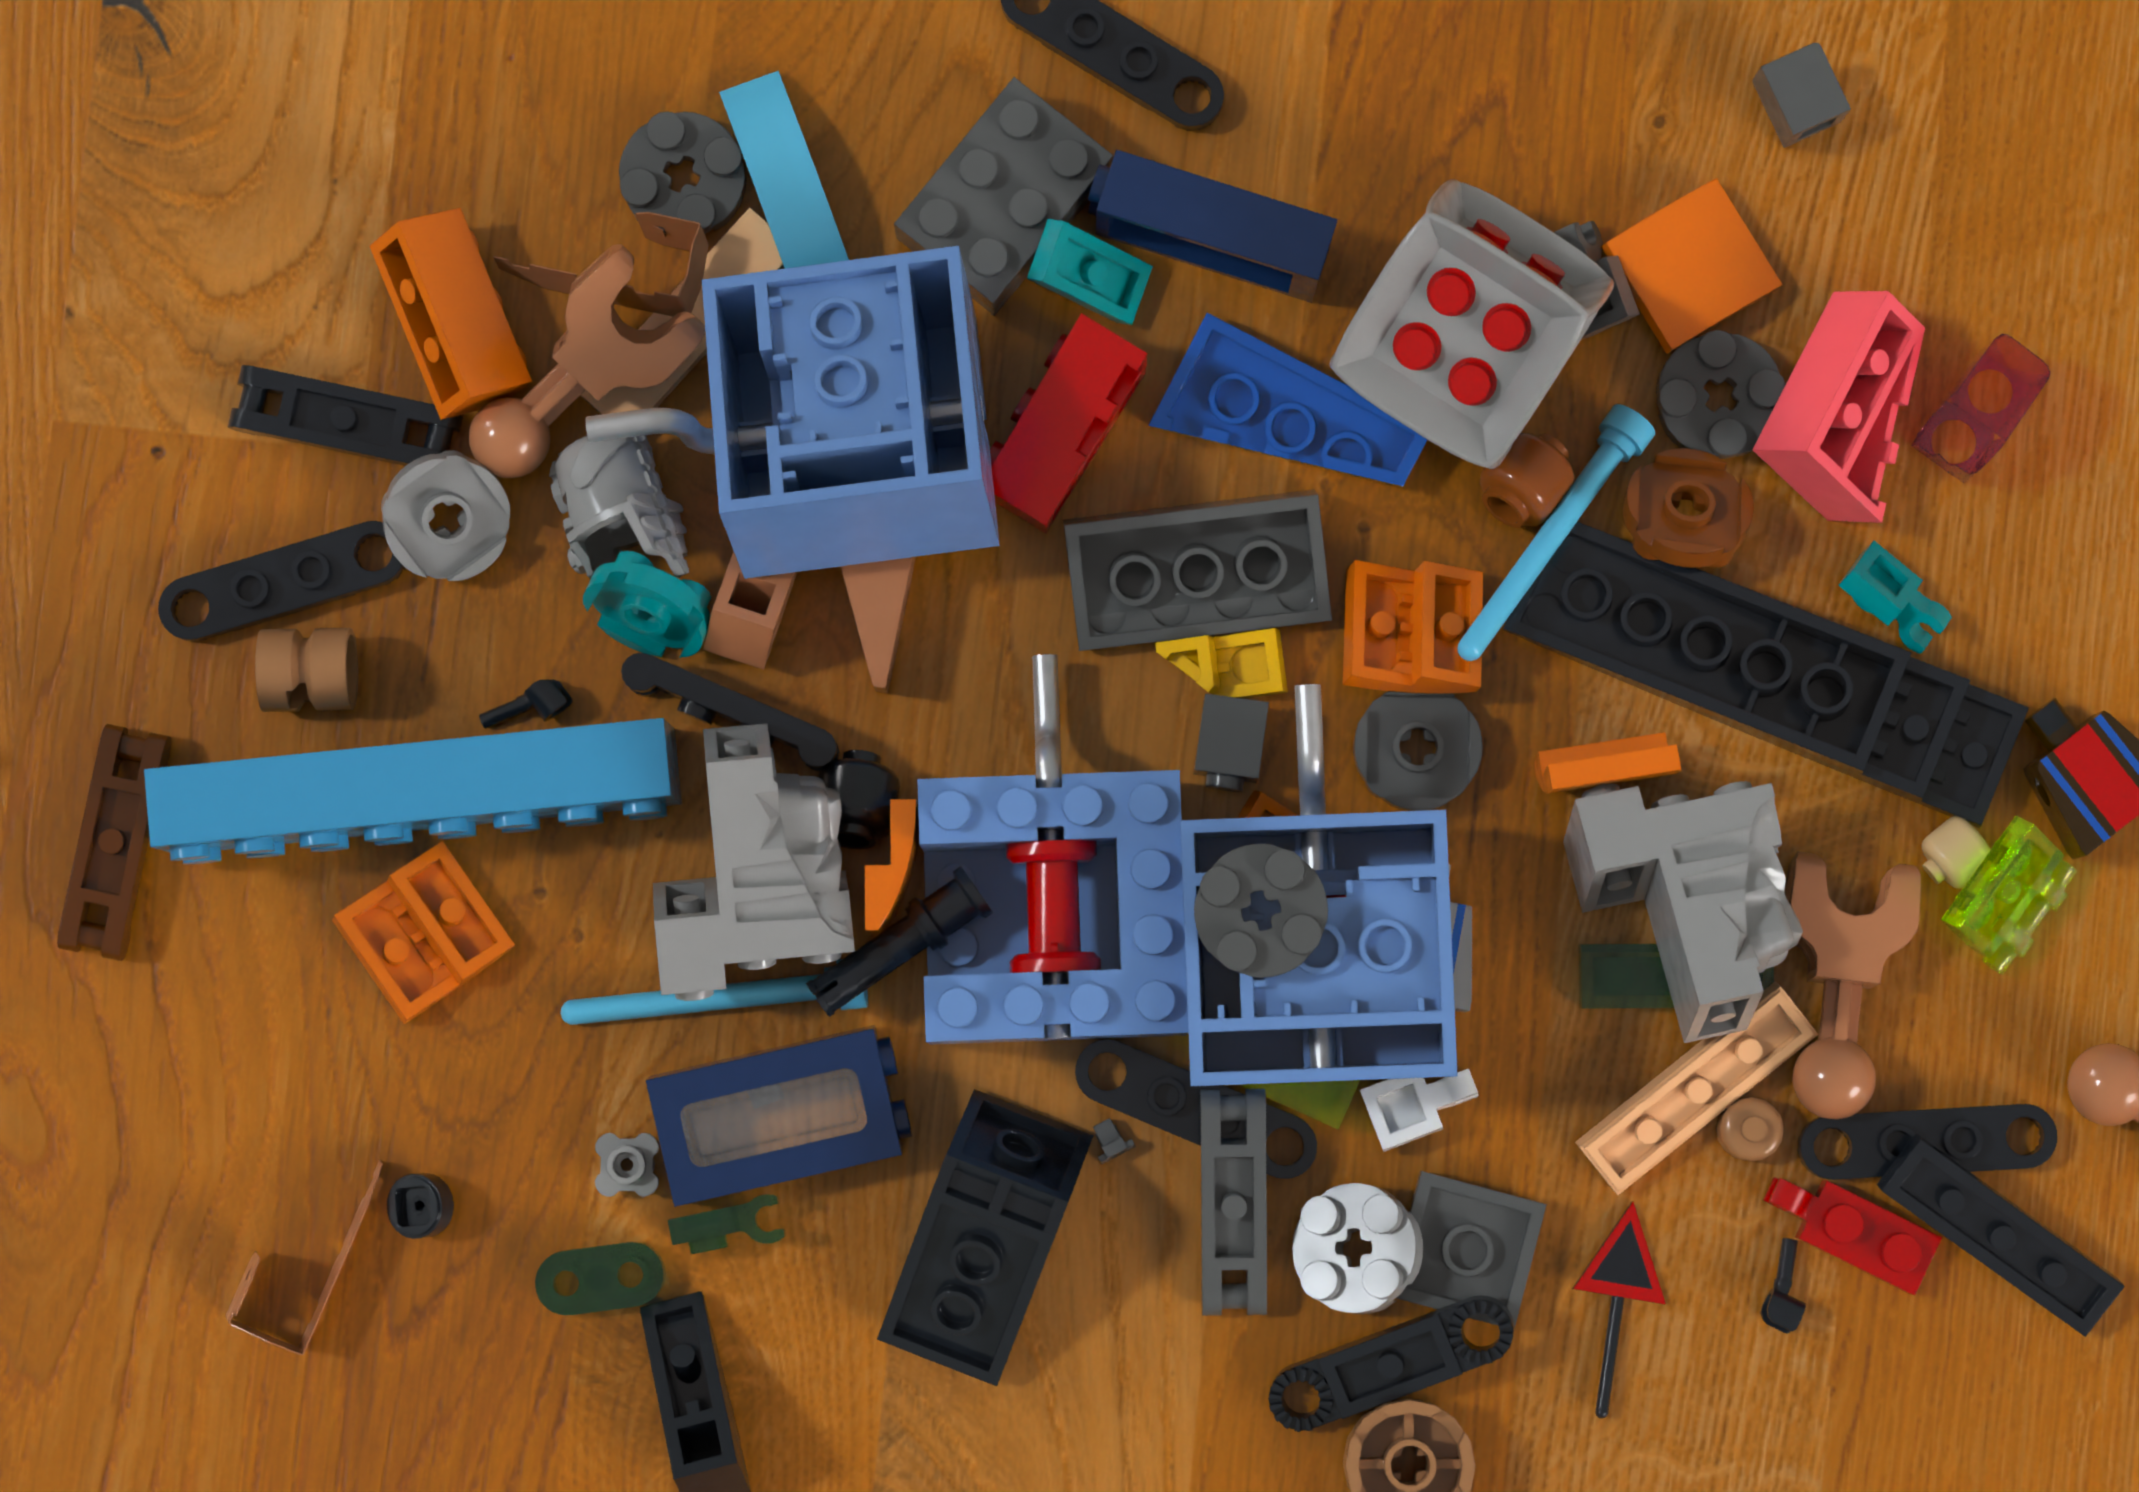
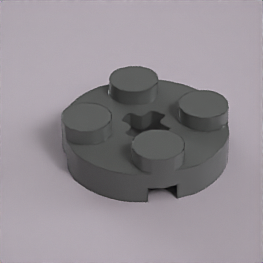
M667 111L654 115L647 124L640 127L629 139L622 153L619 165L621 194L635 218V213L652 212L699 222L704 234L713 229L715 232L726 225L738 211L745 195L747 180L742 153L737 143L721 124L707 116L693 112L672 113ZM683 160L693 162V173L700 177L696 186L685 184L680 192L673 191L671 189L672 178L666 174L668 168L671 165L680 166Z
M1714 330L1681 345L1663 366L1657 379L1656 387L1657 406L1660 412L1658 416L1666 435L1679 448L1705 451L1722 459L1739 457L1753 451L1752 449L1786 384L1773 358L1759 344L1739 334H1729L1725 331ZM1725 381L1733 387L1731 397L1736 401V405L1732 410L1721 406L1714 412L1705 405L1710 395L1703 388L1708 382L1720 385Z
M1387 691L1381 697L1374 700L1358 722L1353 741L1355 765L1369 792L1390 806L1406 811L1433 810L1442 807L1463 793L1478 771L1483 747L1479 724L1463 702L1455 698V695L1452 693L1428 694ZM1411 730H1423L1424 740L1435 742V754L1425 755L1423 765L1411 764L1410 755L1400 752L1399 744L1410 739Z
M1251 844L1226 853L1205 873L1195 899L1194 917L1203 945L1226 968L1251 977L1265 978L1279 976L1297 968L1320 943L1327 923L1328 902L1319 876L1295 852L1271 844ZM1258 891H1263L1267 901L1278 900L1281 906V912L1271 916L1272 927L1262 931L1259 930L1256 921H1244L1242 917V909L1251 905L1250 894Z

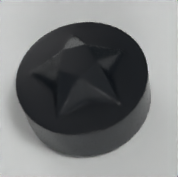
M419 1173L403 1176L395 1182L387 1198L389 1220L395 1230L405 1237L418 1239L436 1236L446 1229L452 1219L454 1201L451 1190L444 1180L434 1174Z

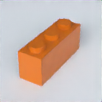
M461 208L398 221L369 246L440 420L479 411L484 405L495 399L513 397L532 382L527 369L525 354L516 343L503 311L501 296L492 285L479 253L477 238L469 229Z

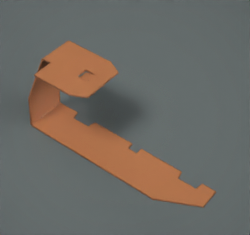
M652 212L635 213L645 238L660 245L690 251L687 274L678 296L654 291V295L635 291L633 286L625 285L615 298L614 304L672 317L678 312L687 311L692 313L702 286L709 246L701 224ZM493 256L500 270L544 289L569 294L572 282L577 278L575 273L530 264V268L514 265L509 259Z
M380 1160L374 1170L373 1179L365 1197L361 1200L343 1242L342 1250L335 1260L319 1297L318 1306L311 1322L306 1327L299 1346L276 1339L232 1319L233 1315L237 1316L258 1267L260 1256L257 1251L253 1253L226 1313V1319L231 1326L298 1355L305 1354L369 1206L383 1165Z

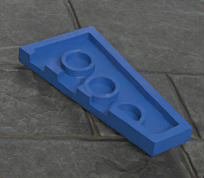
M1206 313L1148 425L1399 486H1404L1427 442L1426 438L1377 408L1346 384L1209 313Z

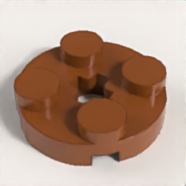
M1677 448L1656 454L1653 463L1644 466L1642 469L1640 465L1632 474L1623 501L1624 522L1633 536V548L1637 554L1645 559L1660 560L1680 567L1699 568L1709 566L1719 568L1727 565L1732 560L1734 552L1744 542L1753 518L1754 501L1750 487L1743 478L1739 484L1734 476L1725 471L1728 463L1711 453L1696 449ZM1681 500L1693 501L1694 510L1704 513L1696 516H1687L1675 508L1679 507Z

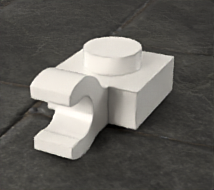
M1466 1069L1457 1072L1458 1076L1445 1077L1430 1084H1426L1424 1078L1387 1079L1361 1089L1362 1098L1383 1152L1444 1129L1437 1112L1438 1110L1478 1097V1090L1470 1070Z

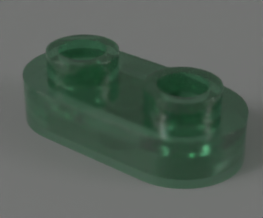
M625 1242L557 1252L549 1256L541 1264L536 1274L535 1288L541 1303L547 1309L559 1315H577L640 1306L653 1300L660 1293L664 1285L666 1270L660 1254L654 1248L642 1242ZM627 1262H634L642 1269L643 1278L636 1287L626 1286L620 1279V1270ZM562 1271L573 1272L579 1280L578 1289L573 1295H564L557 1289L556 1279Z

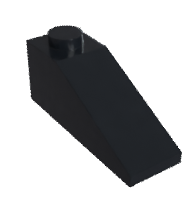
M702 1291L640 1307L673 1479L679 1492H751L740 1436Z

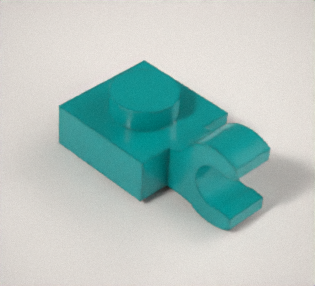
M1875 540L1860 554L1838 585L1852 596L1854 602L1861 609L1872 613L1885 625L1889 626L1896 619L1899 624L1898 631L1902 642L1910 650L1919 654L1926 649L1933 638L1919 623L1929 625L1935 632L1940 634L1952 619L1951 614L1943 605L1928 599L1917 590L1923 580Z

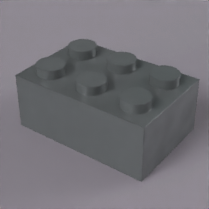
M1013 77L894 223L896 237L913 252L959 246L972 299L995 316L1028 276L1047 219L1065 221L1070 224L1088 202L1091 186L1099 164L1111 167L1113 155Z

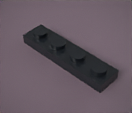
M1918 1134L1913 1136L1877 1183L1880 1190L2085 1337L2125 1287L2116 1276Z

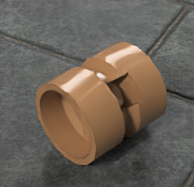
M315 628L309 638H303L297 629H261L258 633L255 654L256 691L261 711H300L305 702H311L318 711L354 710L358 694V655L353 629Z

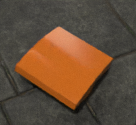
M1717 178L1653 213L1601 246L1606 257L1619 256L1636 305L1666 354L1676 350L1691 339L1714 329L1725 319L1769 296L1783 285Z
M1354 560L1346 570L1343 685L1405 693L1447 694L1477 692L1481 688L1482 655L1477 660L1466 661L1460 657L1457 647L1461 638L1483 609V572L1429 561H1423L1415 571Z
M1665 732L1539 751L1533 764L1535 777L1541 789L1547 794L1596 787L1604 784H1616L1675 775L1682 770L1677 744L1668 746Z
M890 799L891 865H865V931L871 936H877L890 927L904 900L912 877L919 842V816L916 799Z
M443 841L390 874L386 882L345 907L332 918V922L403 1024H406L449 995L515 946Z

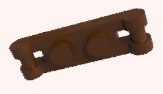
M111 724L105 725L99 742L57 939L59 949L79 952L82 947L101 950L103 958L118 961L124 960L130 943L131 921L150 838L144 769L167 767L172 743L170 736L151 732L147 738L129 735L126 727ZM123 759L140 763L137 781L117 777L119 766ZM90 903L110 906L106 925L88 922L87 914Z

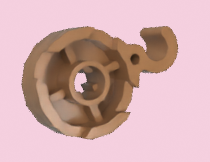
M1409 1397L1389 1401L1363 1414L1347 1437L1343 1456L1347 1487L1351 1492H1471L1476 1467L1471 1440L1457 1420L1432 1402ZM1415 1446V1454L1417 1456L1425 1455L1426 1458L1425 1468L1415 1470L1412 1481L1400 1480L1401 1472L1399 1470H1391L1392 1458L1400 1457L1403 1447Z

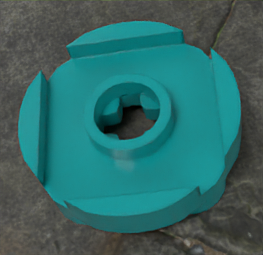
M621 551L615 562L604 563L596 568L583 594V605L588 612L593 603L594 607L602 614L597 625L607 635L623 645L658 657H662L666 647L683 648L679 658L697 653L704 642L711 617L708 605L712 596L698 582L688 579L679 580L671 574L655 568L653 563L640 553Z

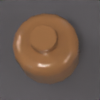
M1745 1097L1736 1100L1719 1114L1716 1124L1718 1142L1724 1151L1735 1159L1744 1161L1762 1160L1773 1154L1782 1142L1784 1132L1782 1117L1776 1108L1766 1100L1755 1097Z

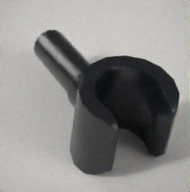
M554 679L539 680L528 687L523 695L480 714L479 718L483 727L487 729L523 714L534 707L544 722L567 709L573 700L559 681Z
M1782 1238L1777 1276L1774 1279L1773 1288L1766 1296L1760 1311L1761 1317L1767 1325L1786 1334L1797 1329L1806 1308V1303L1788 1295L1793 1283L1792 1277L1798 1241L1790 1238Z

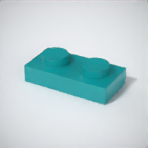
M1047 219L1026 279L1116 323L1132 325L1153 266L1065 221Z

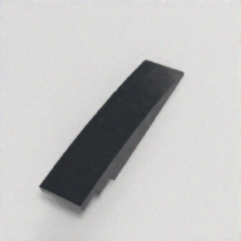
M1579 522L1574 525L1515 607L1503 628L1504 631L1770 744L1950 817L1958 816L1964 818L1971 825L1978 828L1983 823L2029 709L2027 706L1970 685L1969 679L1910 657L1911 652L1705 571L1697 568L1675 566L1660 560L1645 559L1637 554L1632 543Z

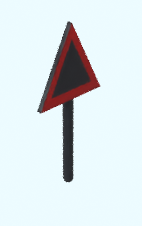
M1633 1201L1572 1288L1612 1296L1595 1410L1596 1416L1601 1419L1607 1417L1609 1411L1624 1298L1666 1305Z

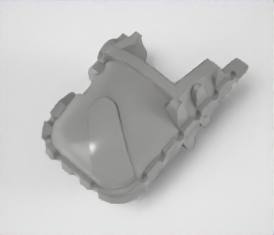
M646 435L589 442L588 437L584 436L568 445L558 454L557 461H553L550 468L549 477L553 479L551 490L562 514L568 512L569 515L568 518L563 520V527L570 545L567 557L571 567L577 573H586L588 578L591 579L597 567L604 563L615 562L619 551L638 544L641 545L646 554L660 555L665 558L673 575L677 578L689 573L687 560L684 559L688 552L684 539L687 529L682 524L680 517L683 507L681 504L666 498V495L663 494L661 490L663 486L659 474L654 469L656 464L653 458L652 447Z

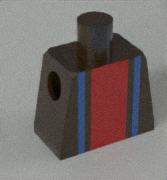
M2056 698L2047 702L2024 720L2047 749L2023 768L2025 776L2069 856L2072 859L2087 856L2139 816V740L2106 711L2092 715L2077 726Z

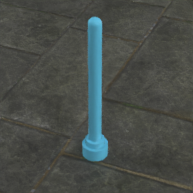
M1615 404L1599 425L1601 435L1598 437L1597 442L1600 447L1459 641L1457 649L1462 659L1474 661L1482 655L1620 461L1628 462L1632 456H1640L1655 436V429L1641 414L1627 406Z
M843 959L836 960V964ZM825 967L824 972L830 969L831 967ZM821 974L726 984L727 989L714 990V994L711 997L695 1001L679 1000L675 997V994L661 995V990L572 999L562 1005L560 1014L565 1023L579 1025L814 1001L817 997L811 993L806 983L810 980L813 981ZM868 989L842 1006L841 1010L868 1008Z

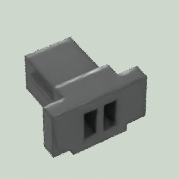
M1110 1118L1093 1127L1096 1132L1095 1136L1104 1151V1154L1098 1156L1101 1164L1136 1147L1132 1139L1124 1142L1116 1125H1113Z

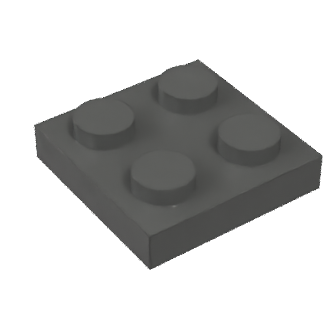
M1420 1171L1409 1212L1412 1213L1421 1230L1423 1259L1419 1274L1412 1285H1407L1402 1294L1396 1298L1440 1309L1473 1296L1493 1297L1508 1308L1512 1315L1515 1329L1547 1204ZM1480 1312L1469 1317L1499 1326L1495 1322V1318L1489 1317L1486 1313L1481 1314Z

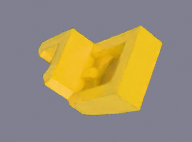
M1277 628L1216 637L1204 635L1155 643L1156 652L1173 663L1208 693L1242 699L1288 693L1281 634Z

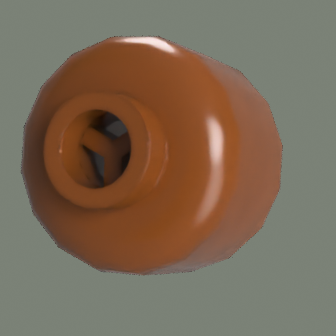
M1520 433L1502 463L1495 469L1484 467L1481 472L1482 501L1487 510L1500 522L1514 528H1520L1523 525L1534 527L1545 523L1575 482L1572 466L1568 462L1569 452L1559 440L1548 434L1536 436L1530 433Z

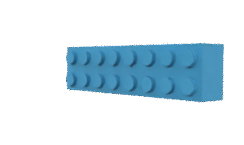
M664 718L144 769L150 847L169 852L171 861H183V864H204L222 861L221 850L235 849V854H247V858L281 856L286 854L285 844L298 842L300 843V848H310L311 852L343 850L349 848L348 837L364 836V841L374 842V845L377 846L405 844L413 842L412 831L429 830V835H438V839L466 838L477 836L476 825L493 823L494 829H502V833L540 830V818L558 817V822L565 823L566 827L589 826L604 823L603 812L623 810V816H629V820L658 819L668 817L667 806L682 805L675 728Z

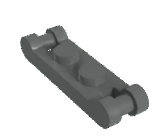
M1200 1089L1202 1316L1222 1315V1309H1247V1315H1267L1265 1089H1245V1095L1220 1096V1089ZM1221 1121H1246V1138H1221ZM1222 1270H1247L1246 1283H1222Z

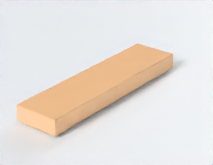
M750 207L708 252L703 279L784 269L768 223ZM684 280L671 293V295L678 296ZM701 286L692 314L705 325ZM653 313L638 330H654L669 321L672 316ZM704 332L698 347L662 384L647 388L627 386L613 388L599 401L587 390L581 394V397L601 415L658 408L707 354L706 333Z
M1773 982L1764 990L1747 1030L1701 1040L1575 1143L1612 1190L1619 1195L1819 1034L1783 988L1776 982Z

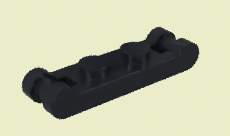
M242 365L238 379V385L243 387L239 408H232L228 428L251 435L267 436L406 466L422 456L449 451L453 432H460L463 415L440 420L434 404L265 368ZM268 393L283 395L278 416L263 413ZM411 422L428 426L424 447L406 444Z
M633 654L622 665L623 681L639 696H654L662 691L681 700L677 711L709 725L713 724L716 715L739 724V726L767 723L770 747L772 748L776 740L797 749L804 763L814 771H820L822 767L827 766L833 760L839 759L838 744L833 736L822 728L649 654Z

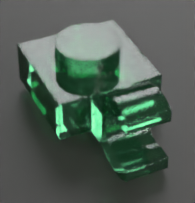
M764 1194L755 1197L745 1204L669 1219L668 1225L672 1245L688 1242L690 1255L728 1247L726 1234L739 1231L747 1233L752 1239L760 1243L769 1244L777 1242L786 1236L785 1228L773 1231L763 1230L758 1225L757 1214L765 1206L780 1203L779 1196Z

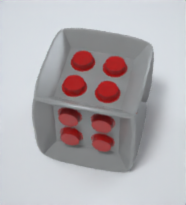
M1450 179L1443 183L1432 195L1427 204L1425 214L1407 233L1381 271L1347 327L1329 364L1331 369L1361 397L1422 437L1465 461L1488 469H1495L1507 456L1514 441L1524 429L1583 338L1598 310L1610 296L1614 288V281L1586 254L1521 211L1477 187Z

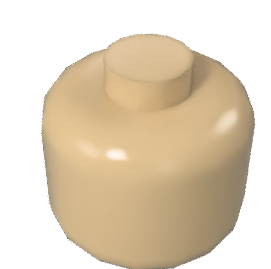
M1953 816L1929 834L1921 844L1922 852L1928 860L1922 865L1926 873L1935 883L1940 884L1945 880L1950 886L1957 889H1962L1986 871L1994 861L1993 852L1984 838L1969 822L1958 816Z

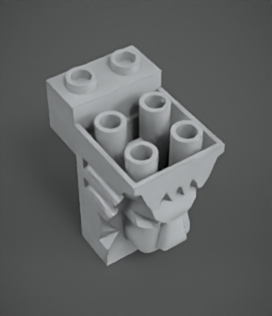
M767 723L703 729L716 877L653 883L654 926L661 995L675 994L677 999L684 1001L702 1000L711 997L714 994V990L727 989L725 964L737 963L741 969L759 970L775 965L776 959L802 957L804 962L822 964L840 959L841 953L855 952L846 871H841L842 851L840 842L837 839L842 813L840 794L836 789L826 787L825 782L816 776L776 773L773 748L770 747Z
M1748 781L1734 782L1718 788L1714 791L1713 796L1689 800V797L1683 794L1672 795L1657 800L1651 805V809L1645 810L1639 786L1620 790L1617 784H1604L1585 791L1581 795L1582 798L1575 799L1563 843L1582 913L1645 900L1684 1043L1747 1030L1764 992L1759 973L1782 963L1788 954V950L1797 945L1803 933L1800 921L1784 893L1786 877L1776 854L1779 853L1778 847L1782 846V838L1772 783L1752 787V784Z

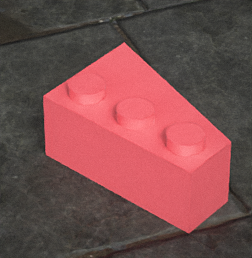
M1889 291L1833 292L1752 449L1827 521L1882 523L1886 503L1878 501L1886 464H1895L1899 444L1891 442L1898 407L1908 406L1925 332V327Z

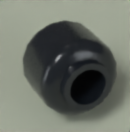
M848 750L843 753L842 759L833 760L827 766L822 767L817 776L825 782L826 787L836 789L840 794L842 813L837 839L841 847L869 849L875 846L876 840L890 834V799H898L900 782L894 771L880 764L881 757L869 751Z

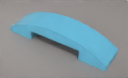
M779 71L720 91L721 99L784 269L849 260Z

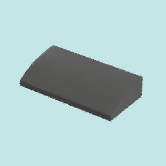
M1314 489L1063 520L1079 651L1332 621L1319 497Z

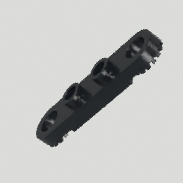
M1001 0L1002 11L1007 21L1014 25L1016 29L1022 30L1035 38L1048 49L1147 110L1150 109L1174 124L1175 127L1186 129L1187 131L1201 130L1211 125L1219 116L1223 106L1224 91L1220 79L1212 70L1099 0H1050L1048 7L1043 12L1034 15L1020 11L1016 7L1014 0ZM1197 81L1198 84H1203L1208 89L1210 103L1203 111L1191 114L1177 107L1173 95L1177 87L1179 88L1182 83Z
M367 521L179 578L170 583L163 591L159 600L158 612L163 626L174 636L190 642L204 641L224 633L238 631L350 597L369 589L388 585L400 577L405 567L396 559L393 553L388 565L381 570L368 571L361 567L357 553L360 550L361 543L363 544L365 539H370L373 536L385 538L383 522ZM190 592H200L208 600V615L197 626H183L178 621L177 616H175V606L178 604V599H181L184 594Z
M1110 1039L1099 1040L1087 1046L1080 1054L1075 1068L1078 1086L1091 1100L1200 1146V1089H1220V1096L1245 1095L1223 1085L1191 1086L1190 1071ZM1099 1054H1115L1125 1064V1080L1121 1086L1114 1090L1105 1091L1098 1089L1089 1079V1065ZM1266 1104V1141L1274 1130L1286 1127L1296 1131L1303 1142L1302 1155L1296 1162L1290 1165L1283 1166L1274 1163L1266 1152V1174L1281 1179L1297 1177L1307 1171L1315 1160L1317 1153L1316 1136L1312 1128L1301 1118ZM1221 1121V1138H1246V1121Z
M2030 1104L1857 1113L1851 1117L1837 1120L1822 1117L1814 1118L1804 1126L1798 1137L1797 1151L1800 1162L1810 1173L1819 1178L1836 1180L1882 1177L1913 1136L1918 1134L1969 1172L2027 1169L2037 1167L2051 1157L2057 1144V1129L2047 1112ZM2021 1117L2028 1118L2034 1122L2035 1126L2039 1128V1135H2041L2038 1141L2039 1145L2035 1147L2034 1151L2025 1155L2015 1153L2009 1147L2006 1140V1132L2009 1125ZM1828 1128L1837 1129L1843 1133L1849 1146L1844 1161L1833 1166L1821 1163L1814 1153L1816 1137L1820 1132Z
M1473 1296L1294 1363L1282 1369L1275 1377L1268 1398L1270 1411H1272L1276 1421H1279L1287 1429L1290 1428L1297 1432L1311 1431L1316 1427L1340 1418H1347L1462 1375L1463 1372L1479 1366L1493 1363V1361L1503 1357L1511 1346L1514 1335L1512 1315L1502 1302L1493 1297ZM1481 1312V1314L1486 1313L1489 1317L1495 1318L1494 1320L1499 1324L1500 1330L1498 1339L1488 1346H1477L1469 1342L1463 1333L1462 1325L1470 1315H1476ZM1300 1380V1382L1308 1381V1384L1314 1385L1315 1390L1319 1392V1406L1309 1413H1298L1290 1409L1284 1400V1390L1290 1383Z

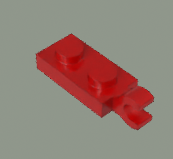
M1773 1177L1763 1198V1201L1803 1220L1795 1238L1914 1296L1942 1240V1237L1827 1180L1821 1181L1814 1196L1784 1179Z

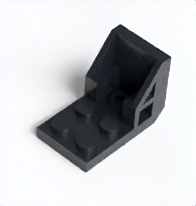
M974 1089L933 1186L877 1340L997 1386L1094 1135Z

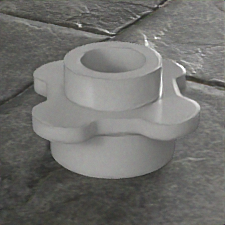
M606 1133L597 1140L595 1151L601 1157L600 1174L595 1179V1186L602 1195L612 1197L619 1191H635L639 1196L646 1197L656 1191L659 1179L653 1173L655 1168L654 1156L659 1151V1144L654 1136L649 1133H641L636 1138L619 1139L613 1133ZM626 1158L633 1162V1167L630 1171H624L621 1167V1162Z

